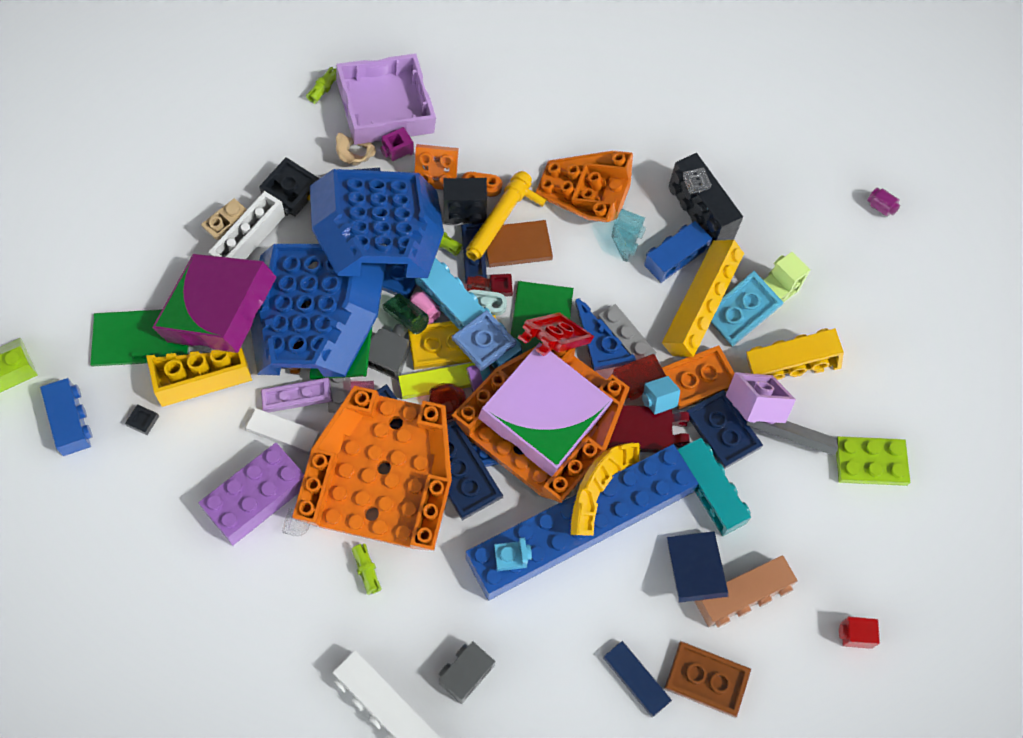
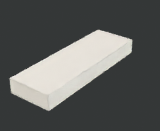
M255 408L246 426L248 432L309 455L320 436L319 431Z

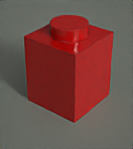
M848 617L843 620L839 625V638L842 639L843 647L872 649L879 645L878 619Z

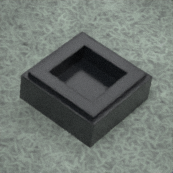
M137 404L125 424L131 429L148 435L159 415Z

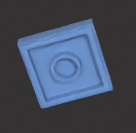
M488 310L452 335V340L481 371L513 348L517 342Z

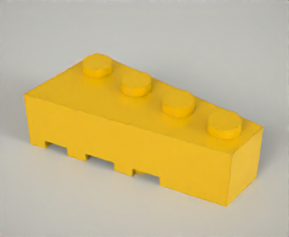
M824 328L808 336L802 334L796 336L793 340H779L770 346L754 347L747 352V362L751 374L773 375L777 380L785 377V374L798 377L808 370H814V373L824 372L826 367L832 366L834 370L841 369L844 351L836 328L830 330Z
M240 348L238 353L211 350V353L202 354L199 351L190 352V355L177 356L176 353L166 354V357L146 356L154 394L162 407L252 381L248 362L242 348Z

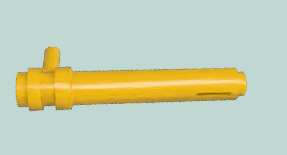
M519 171L512 176L510 182L504 188L503 195L466 248V256L469 259L476 261L483 256L516 204L524 196L538 205L544 206L547 200L529 189L532 178L528 173Z

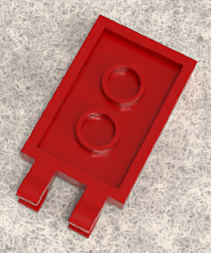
M559 312L526 320L522 327L525 329V332L519 335L518 339L528 343L533 337L538 338L543 344L536 348L535 351L542 356H546L552 349L559 353L590 344L594 336Z

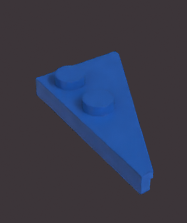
M580 298L576 299L575 305L581 327L594 336L591 343L586 345L593 370L597 371L634 364L636 361L635 356L628 353L622 346V342L612 334V331L601 319L598 320L590 311L591 308L585 302L581 301Z

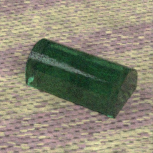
M400 293L383 304L384 311L413 334L423 332L428 325V314Z

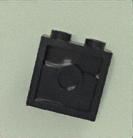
M285 157L259 188L261 194L265 191L282 202L285 216L291 214L295 217L308 203L307 197L310 195V185L319 180V178Z

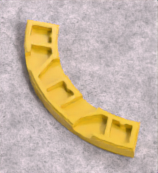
M625 443L611 447L603 452L589 467L576 495L572 513L571 535L594 534L595 515L598 507L596 503L600 492L604 491L616 472L639 462V443Z

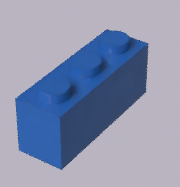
M696 221L690 225L686 224L679 229L676 235L673 237L671 235L668 236L659 247L651 248L646 253L647 257L644 266L662 283L708 250L712 238Z
M69 378L41 386L40 389L56 449L63 456L90 448L89 439L93 436L89 425H85L84 422L87 414L83 404L80 405L78 398L82 397L78 385H73Z

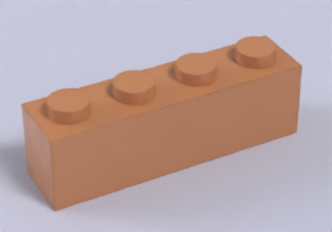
M782 555L726 582L728 597L694 602L708 628L715 624L719 628L729 623V617L735 614L738 617L744 616L752 611L750 607L756 604L762 607L772 601V596L779 593L780 597L792 592V586L798 580Z

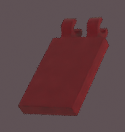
M623 405L607 450L625 443H639V452L657 453L673 444L675 447L681 448L690 443V436L688 433L673 435L672 426L686 427L687 422H689V412L672 414V409L654 415L649 407Z

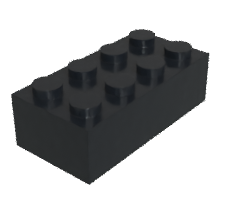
M696 152L675 162L669 182V190L672 195L677 197L681 208L687 211L692 223L696 221L712 238L710 245L716 240H734L743 215Z

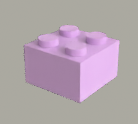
M735 372L726 393V397L739 410L743 418L752 423L756 421L770 424L775 422L786 423L796 401L773 375Z

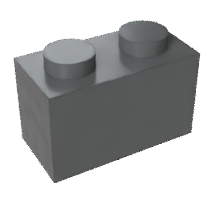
M473 641L469 646L464 644L456 653L458 657L452 665L447 663L439 673V676H441L439 684L461 704L494 668L496 662Z

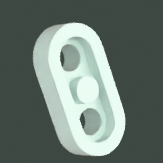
M482 290L468 291L472 292L477 297L478 303L483 308H488L492 315L499 316L506 311L507 300L503 294ZM498 304L499 307L493 308L492 305Z

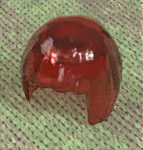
M441 383L431 387L429 390V402L446 406L447 420L453 419L452 414L467 399L465 391L451 383Z

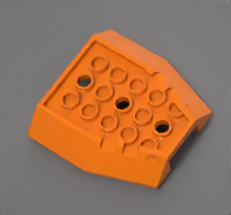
M534 348L498 366L452 414V418L472 443L538 495L562 503L583 479L593 462L607 450L630 387L613 374L606 380L574 356L576 348L559 353L553 349L551 350L561 360L613 399L606 412L589 433L582 438L571 455L551 477L527 458L525 454H516L513 450L516 445L502 438L478 418L481 409L533 351Z
M354 386L312 447L292 518L328 530L411 549L434 551L452 481L446 406L422 401V405L379 396L377 390ZM395 418L403 421V425L399 429H392L390 427L391 421ZM389 463L391 465L390 472L384 475L378 472L380 464ZM371 508H376L379 511L377 519L373 521L367 520L366 512Z

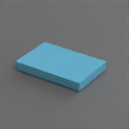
M753 271L723 296L711 323L733 347L784 303L762 278Z

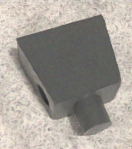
M396 324L392 332L383 328L376 332L371 338L369 368L399 380L398 376H401L410 350L409 340L404 338L408 331L406 327Z

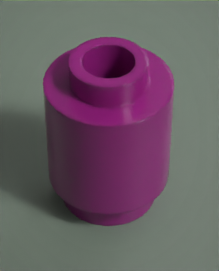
M875 188L867 199L871 203V207L886 217L890 214L894 215L901 206L898 204L900 199L883 188Z

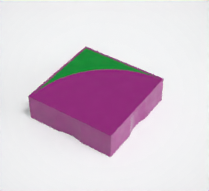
M193 254L152 328L168 343L188 346L200 345L215 350L238 353L252 326L253 319L258 309L264 303L276 276L263 261Z

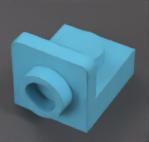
M520 538L519 542L494 545L497 571L527 568L528 560L532 559L530 544L526 545L525 538Z

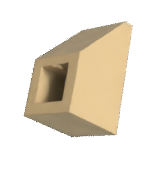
M234 198L204 221L201 226L212 237L219 240L247 209Z

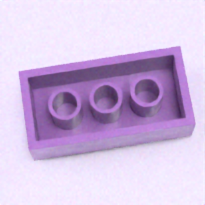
M276 442L198 503L233 546L299 494L304 473Z

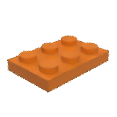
M719 345L695 354L694 357H687L664 366L658 371L661 378L669 376L680 389L678 410L708 399L723 390L728 391L735 374Z

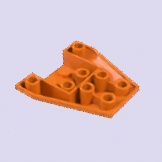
M606 151L549 160L535 193L545 198L548 202L587 220L610 222L618 219L631 185L633 153Z

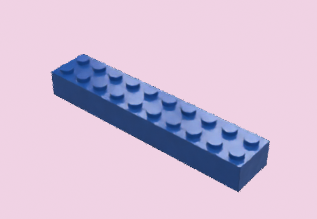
M673 444L612 476V479L604 491L600 492L596 501L598 507L595 515L593 535H571L572 513L576 495L562 503L560 502L467 550L466 561L489 601L694 493L699 483ZM520 538H525L526 545L530 544L532 559L528 560L527 568L497 571L494 545L519 542Z

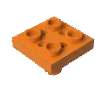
M416 144L415 173H419L435 189H443V178H457L459 148Z

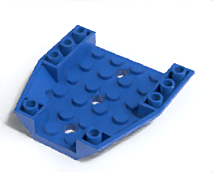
M332 169L310 185L312 231L337 276L360 277L362 263L404 264L406 278L429 277L444 235L438 192L419 173Z
M273 244L260 255L259 261H263L276 276V279L264 303L258 309L250 328L257 374L280 376L281 368H318L324 377H346L378 317L386 264L362 263L360 277L337 276L320 244ZM313 262H319L316 268L309 269V265ZM305 301H311V305L309 307L301 308V305L305 303ZM298 341L304 342L301 348L293 349L294 344Z

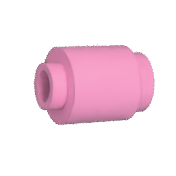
M416 292L411 296L409 307L423 322L431 324L440 317L441 311L439 306L426 292Z

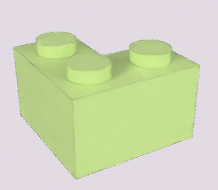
M793 252L786 256L781 255L774 262L775 267L769 272V276L765 279L761 277L783 303L800 290L810 272V269Z

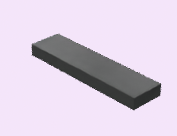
M747 421L746 423L747 426L831 455H835L838 450L837 438L786 421V423L775 422L774 424L756 421L755 423Z

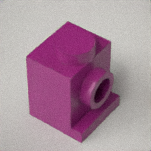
M404 127L382 136V146L380 148L385 158L389 157L393 162L408 154L410 156L414 155V142Z

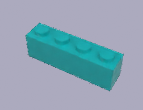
M699 438L677 449L699 484L695 489V493L722 537L746 525L751 519L750 509L738 497L735 485L726 478L725 470L719 462H716L710 445L704 443L702 438Z

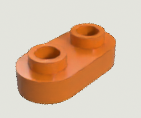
M466 172L461 177L487 178L488 197H495L502 191V180L496 175Z

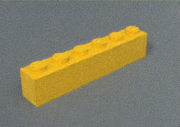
M716 240L712 242L662 341V344L672 356L694 357L744 255L735 240Z

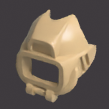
M340 132L336 136V151L340 160L354 166L366 162L370 157H373L376 153V148L372 144L373 142L356 144L367 148L366 154L359 156L348 151L351 145L354 144L352 137L349 138Z

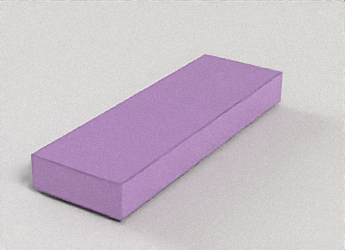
M329 378L261 389L262 410L269 413L332 402Z

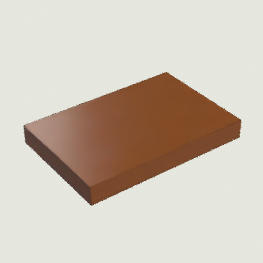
M546 220L502 225L486 250L489 268L553 260Z
M680 641L664 690L736 718L751 668Z

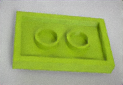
M837 437L838 450L836 457L839 483L908 486L911 483L906 439Z

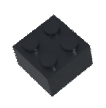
M443 178L444 223L453 225L460 223H484L487 219V178Z

